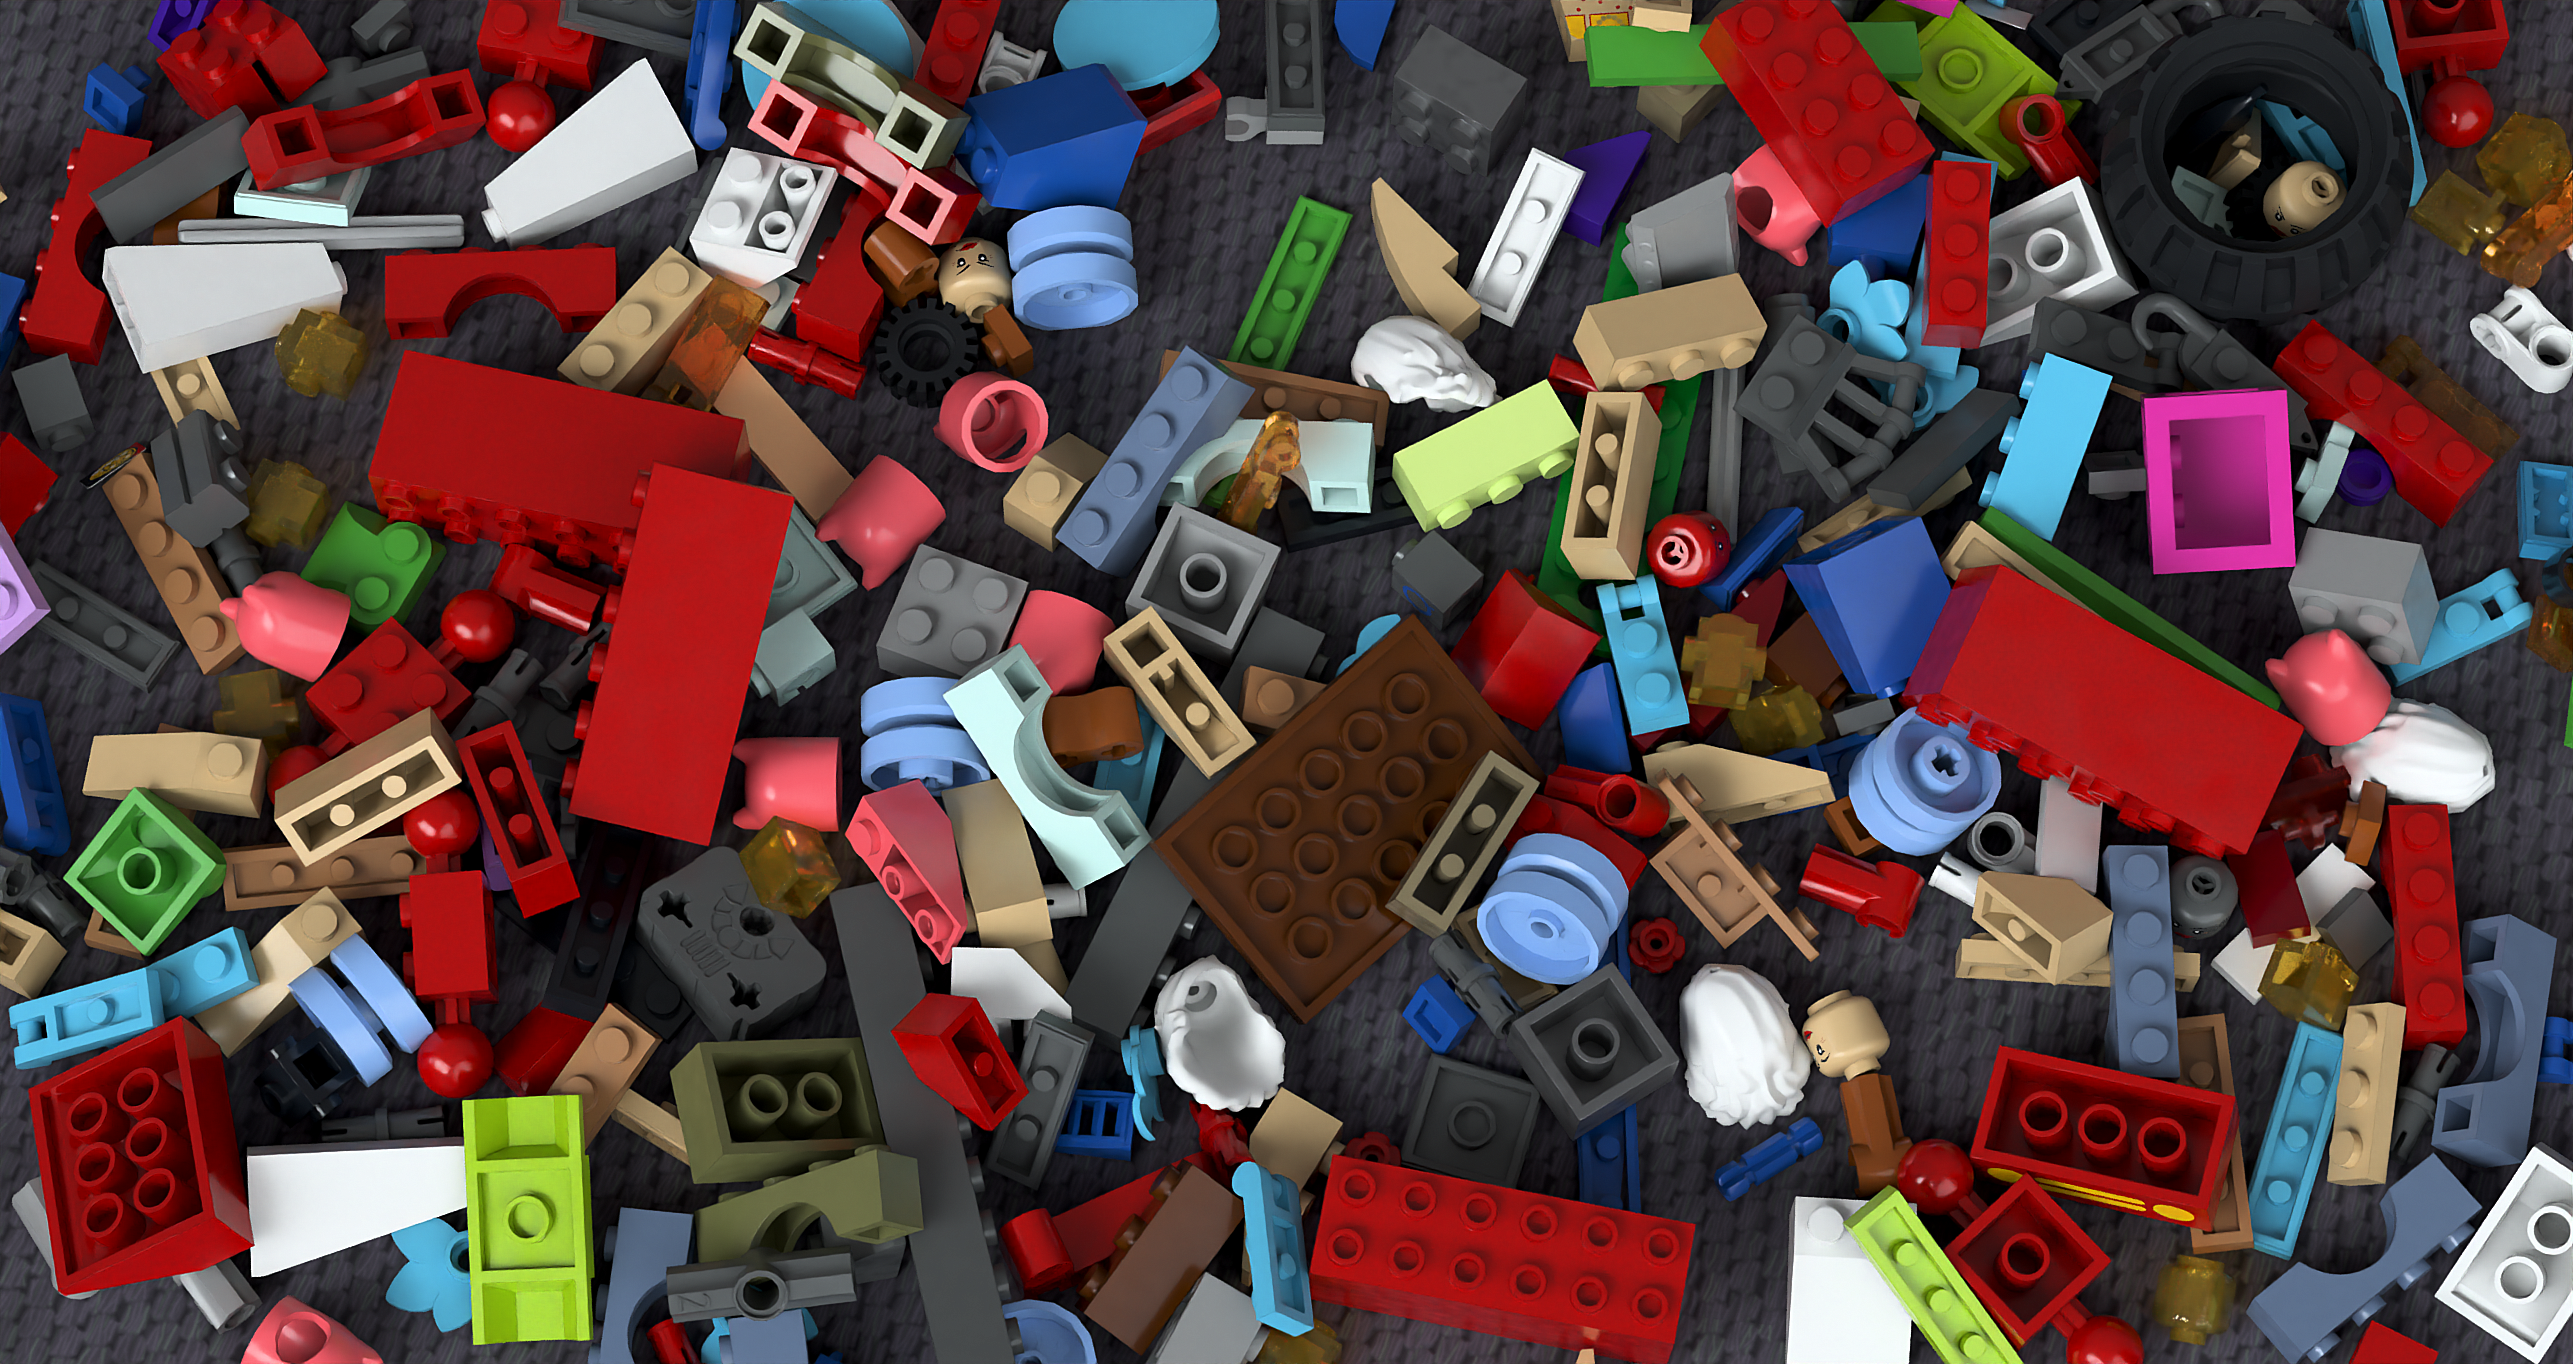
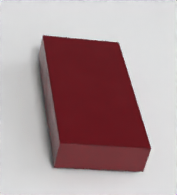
M2279 828L2255 834L2246 855H2224L2226 866L2234 874L2239 888L2238 904L2253 949L2311 936V924Z

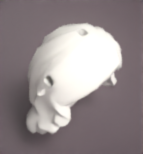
M1390 316L1372 325L1359 340L1351 361V379L1360 386L1386 391L1393 403H1409L1423 397L1430 410L1435 412H1442L1444 410L1455 414L1462 410H1470L1476 406L1486 409L1503 401L1502 397L1496 395L1495 380L1484 372L1470 357L1464 344L1458 339L1453 338L1440 325L1421 316Z
M2391 695V702L2385 717L2372 732L2356 742L2329 747V753L2332 756V766L2340 770L2339 776L2343 784L2349 788L2350 797L2355 803L2364 780L2387 786L2383 814L2388 805L2447 804L2448 814L2464 812L2495 788L2496 771L2493 764L2492 749L2486 735L2463 721L2449 709L2438 706L2435 703L2428 705L2417 702L2414 699L2394 698Z
M1213 954L1207 958H1200L1171 975L1158 995L1154 1008V1028L1158 1034L1159 1049L1167 1061L1168 1074L1182 1090L1193 1094L1197 1102L1207 1104L1211 1109L1222 1110L1228 1108L1233 1112H1238L1245 1107L1260 1108L1264 1099H1271L1277 1094L1278 1084L1284 1081V1049L1286 1042L1282 1034L1276 1030L1272 1018L1264 1014L1259 1003L1248 995L1240 975L1229 966L1222 964Z
M1707 963L1697 974L1691 977L1690 984L1684 987L1679 998L1680 1045L1688 1064L1685 1079L1687 1080L1689 1095L1696 1102L1700 1103L1701 1107L1706 1111L1707 1117L1717 1118L1716 1121L1723 1126H1730L1738 1121L1746 1130L1757 1121L1770 1125L1776 1116H1787L1793 1113L1796 1104L1802 1101L1804 1094L1800 1089L1808 1080L1810 1065L1814 1061L1805 1044L1804 1038L1797 1033L1789 1017V1004L1784 1002L1775 986L1767 978L1743 965Z

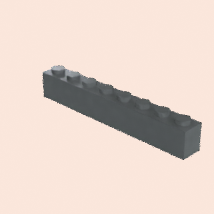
M1262 605L1218 693L1237 716L1243 674L1250 665L1321 683L1331 660L1330 657L1323 655L1326 634ZM1248 730L1257 742L1255 748L1270 736ZM1255 748L1210 780L1186 755L1147 831L1151 838L1154 839ZM1149 844L1133 858L1063 996V999L1072 1007V1023L1095 1033L1094 1042L1121 1054V1040L1130 1039V1026L1140 1024L1142 1029L1148 1028L1154 1010L1146 1006L1155 988L1162 990L1170 976L1175 974L1179 959L1172 956L1181 936L1191 940L1204 915V910L1197 905L1198 903Z

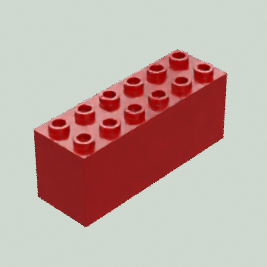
M405 349L368 478L380 515L387 518V523L410 522L420 527L443 530L445 537L461 544H475L478 538L500 542L499 546L503 550H506L508 544H520L534 550L556 554L558 561L576 568H587L590 566V562L613 566L612 570L616 574L623 577L626 566L617 564L616 556L624 526L633 529L636 527L640 507L632 506L630 499L638 469L649 471L653 459L747 483L752 466V458L744 419Z
M653 459L649 471L638 469L630 499L632 506L640 507L636 527L633 529L624 526L616 556V563L626 566L621 587L609 585L601 619L602 622L610 623L611 628L607 644L595 642L587 673V680L595 681L597 685L592 702L581 699L573 730V738L583 740L579 758H566L560 782L559 796L568 798V813L709 847L795 500L792 494Z
M2002 564L1961 569L1902 693V697L1918 705L1915 713L1923 719L1942 727H1948L1949 722L1954 723L1969 731L1966 740L1971 744L1994 754H1998L2000 749H2003L2019 758L2016 766L2022 771L2042 780L2048 781L2052 775L2070 785L2067 793L2083 803L2099 807L2103 801L2105 804L2120 811L2117 819L2121 823L2143 833L2149 834L2152 828L2170 837L2167 846L2184 856L2203 854L2217 860H2221L2223 855H2246L2305 728L2304 725Z
M1333 1154L1309 1271L1311 1300L1578 1352L1581 1349H1594V1355L1639 1364H1667L1675 1343L1696 1224Z

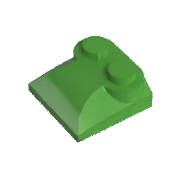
M345 501L301 572L300 577L318 587L334 589L350 596L351 607L346 627L368 637L391 616L399 624H404L445 557L447 550L444 545L430 539L427 532L414 523L397 522L390 524L387 523L386 517Z
M134 787L68 870L63 879L144 956H150L190 912L200 898L214 894L221 887L226 876L227 863L220 848L173 804L165 801L145 787Z

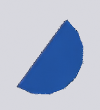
M1337 0L1334 31L1340 46L1348 53L1353 63L1371 72L1374 71L1398 0Z

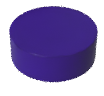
M2366 448L2353 449L2347 455L2335 490L2344 501L2360 507L2377 504L2386 496L2392 483V471L2386 460L2378 452Z

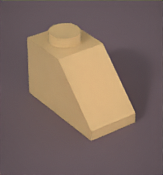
M1066 433L1033 456L1003 498L1005 524L1053 552L1061 542L1055 536L1105 465L1109 456L1073 434Z
M1986 871L1978 876L1972 919L2055 986L2106 956L2114 913L2101 900L2093 897L2072 879Z

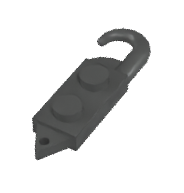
M2154 0L2146 6L2143 4L2064 54L2059 64L2062 73L2053 97L2056 100L2091 99L2096 105L2124 88L2128 81L2143 67L2149 56L2172 37L2183 34L2179 21L2173 14L2186 6L2195 5L2205 9L2211 18L2225 15L2222 4L2219 0Z
M2158 292L2145 296L2136 305L2132 314V331L2137 342L2145 350L2149 351L2154 347V342L2147 333V319L2150 315L2157 312L2167 315L2186 332L2180 343L2178 363L2183 371L2182 375L2200 391L2282 386L2287 390L2290 449L2310 454L2319 449L2304 411L2308 403L2223 328L2218 330L2190 304L2170 293Z

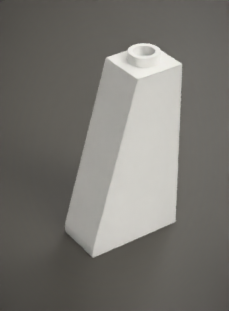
M646 57L632 64L484 187L489 209L482 211L481 214L495 243L505 239L511 251H515L518 247L524 245H537L698 171L695 148Z
M323 243L115 246L105 249L102 279L143 374L321 324L339 316L342 295L347 294L348 291L346 277L338 261L331 263Z
M464 1136L247 1147L249 1215L255 1246L250 1248L252 1277L266 1276L467 1207Z

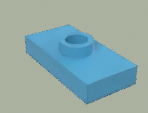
M2520 461L2516 482L2519 557L2548 560L2554 554L2573 546V467ZM2567 558L2565 563H2573V559Z

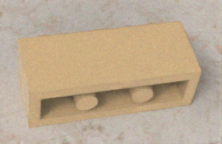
M669 246L557 368L559 381L634 397L718 305L714 279Z
M1734 273L1586 306L1573 343L1599 392H1617L1621 390L1634 392L1652 383L1674 378L1676 380H1686L1698 373L1723 367L1728 369L1741 367L1749 361H1753L1768 325L1740 274Z
M1643 392L1587 393L1560 546L1580 579L1636 580L1662 423Z
M429 706L276 790L274 821L305 867L462 782L461 758L457 747Z
M996 778L941 791L945 814L952 822L962 889L966 892L967 896L964 897L968 919L965 933L977 932L981 948H1015L1053 939L1047 899L1022 814L1000 779Z

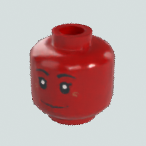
M1695 509L1668 515L1657 522L1648 535L1646 555L1648 565L1657 578L1669 586L1687 588L1711 582L1721 575L1729 562L1732 547L1729 533L1723 523L1711 513Z

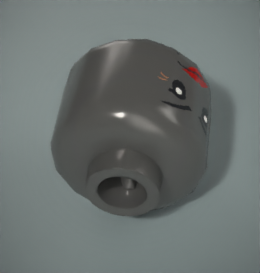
M2200 854L2183 857L2170 866L2169 884L2172 932L2182 938L2194 940L2214 936L2225 927L2238 902L2239 888L2234 874L2222 861Z

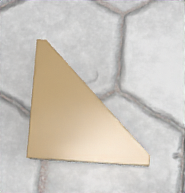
M2253 107L2250 120L2220 145L2205 179L2227 189V193L2258 168L2261 162V110Z

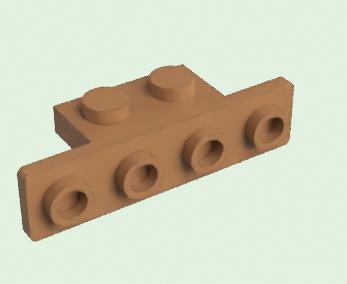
M1665 768L1655 775L1658 786L1689 822L1647 856L1651 865L1724 949L1769 914L1810 962L1817 958L1820 953L1812 939L1820 933L1798 906L1788 912L1775 897V894L1781 890L1777 881L1760 862L1750 868L1737 852L1743 846L1742 841L1722 818L1712 823L1698 807L1705 801L1704 797L1683 773L1674 779Z

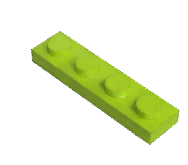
M1890 1185L1886 1186L1842 1223L1944 1364H2024L1898 1189Z

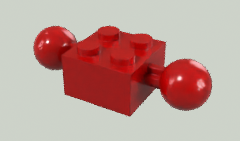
M561 0L488 1L476 43L482 69L485 72L514 78L513 81L499 86L488 98L484 109L487 119L485 128L490 138L507 151L526 153L555 129L557 122L556 108L552 98L545 91L547 84L587 92L593 91L607 38L557 26Z
M2383 0L2402 78H2408L2410 72L2431 69L2434 85L2427 91L2421 105V120L2426 132L2434 141L2450 148H2463L2477 143L2486 135L2492 125L2494 105L2487 89L2478 81L2467 77L2466 71L2497 68L2510 39L2502 0Z
M470 589L456 595L446 605L440 621L441 636L427 649L391 616L311 687L304 695L312 716L331 735L318 747L311 745L293 746L281 752L273 760L267 772L266 789L274 807L276 790L429 706L447 733L451 734L474 705L472 693L452 673L465 661L479 664L499 658L508 650L514 639L516 631L515 616L505 599L495 592L486 589Z
M453 786L404 813L403 829L406 839L417 853L426 857V874L409 875L410 892H400L399 907L402 928H407L408 935L412 936L413 951L403 952L405 987L411 988L412 994L416 995L427 1009H435L436 1027L420 1045L417 1054L419 1074L426 1086L438 1095L447 1098H464L475 1094L485 1086L492 1075L495 1063L493 1047L488 1037L480 1029L472 1025L471 1006L499 1004L493 890L482 870L462 871V855L476 841L480 829V816L472 798L461 789Z
M1938 1138L1926 1139L1914 1144L1905 1152L1897 1169V1185L1901 1195L1907 1203H1917V1211L1931 1216L1947 1214L1962 1230L1942 1251L2016 1353L2051 1323L2068 1341L2066 1346L2067 1364L2144 1363V1346L2138 1332L2132 1325L2116 1316H2093L2077 1299L2083 1291L2101 1276L2112 1260L2027 1172L1991 1206H1988L1972 1190L1974 1185L1972 1163L1964 1150L1955 1143Z

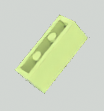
M1545 379L1395 453L1392 477L1425 533L1440 525L1443 529H1449L1465 521L1472 514V509L1490 500L1494 504L1503 503L1516 496L1523 489V484L1541 475L1545 479H1550L1565 472L1573 465L1574 459H1576L1580 434L1548 380Z

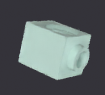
M801 606L762 631L749 681V686L759 698L769 694L779 707L799 695L800 693L797 689L803 685L807 689L837 669L834 649Z

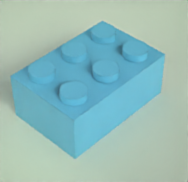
M2047 352L2042 365L2031 361L2019 392V397L2028 400L2022 419L2013 416L2009 418L1998 448L2000 452L2008 454L2001 474L1993 471L1989 472L1978 502L1979 506L1988 508L1990 505L2051 544L2113 376Z

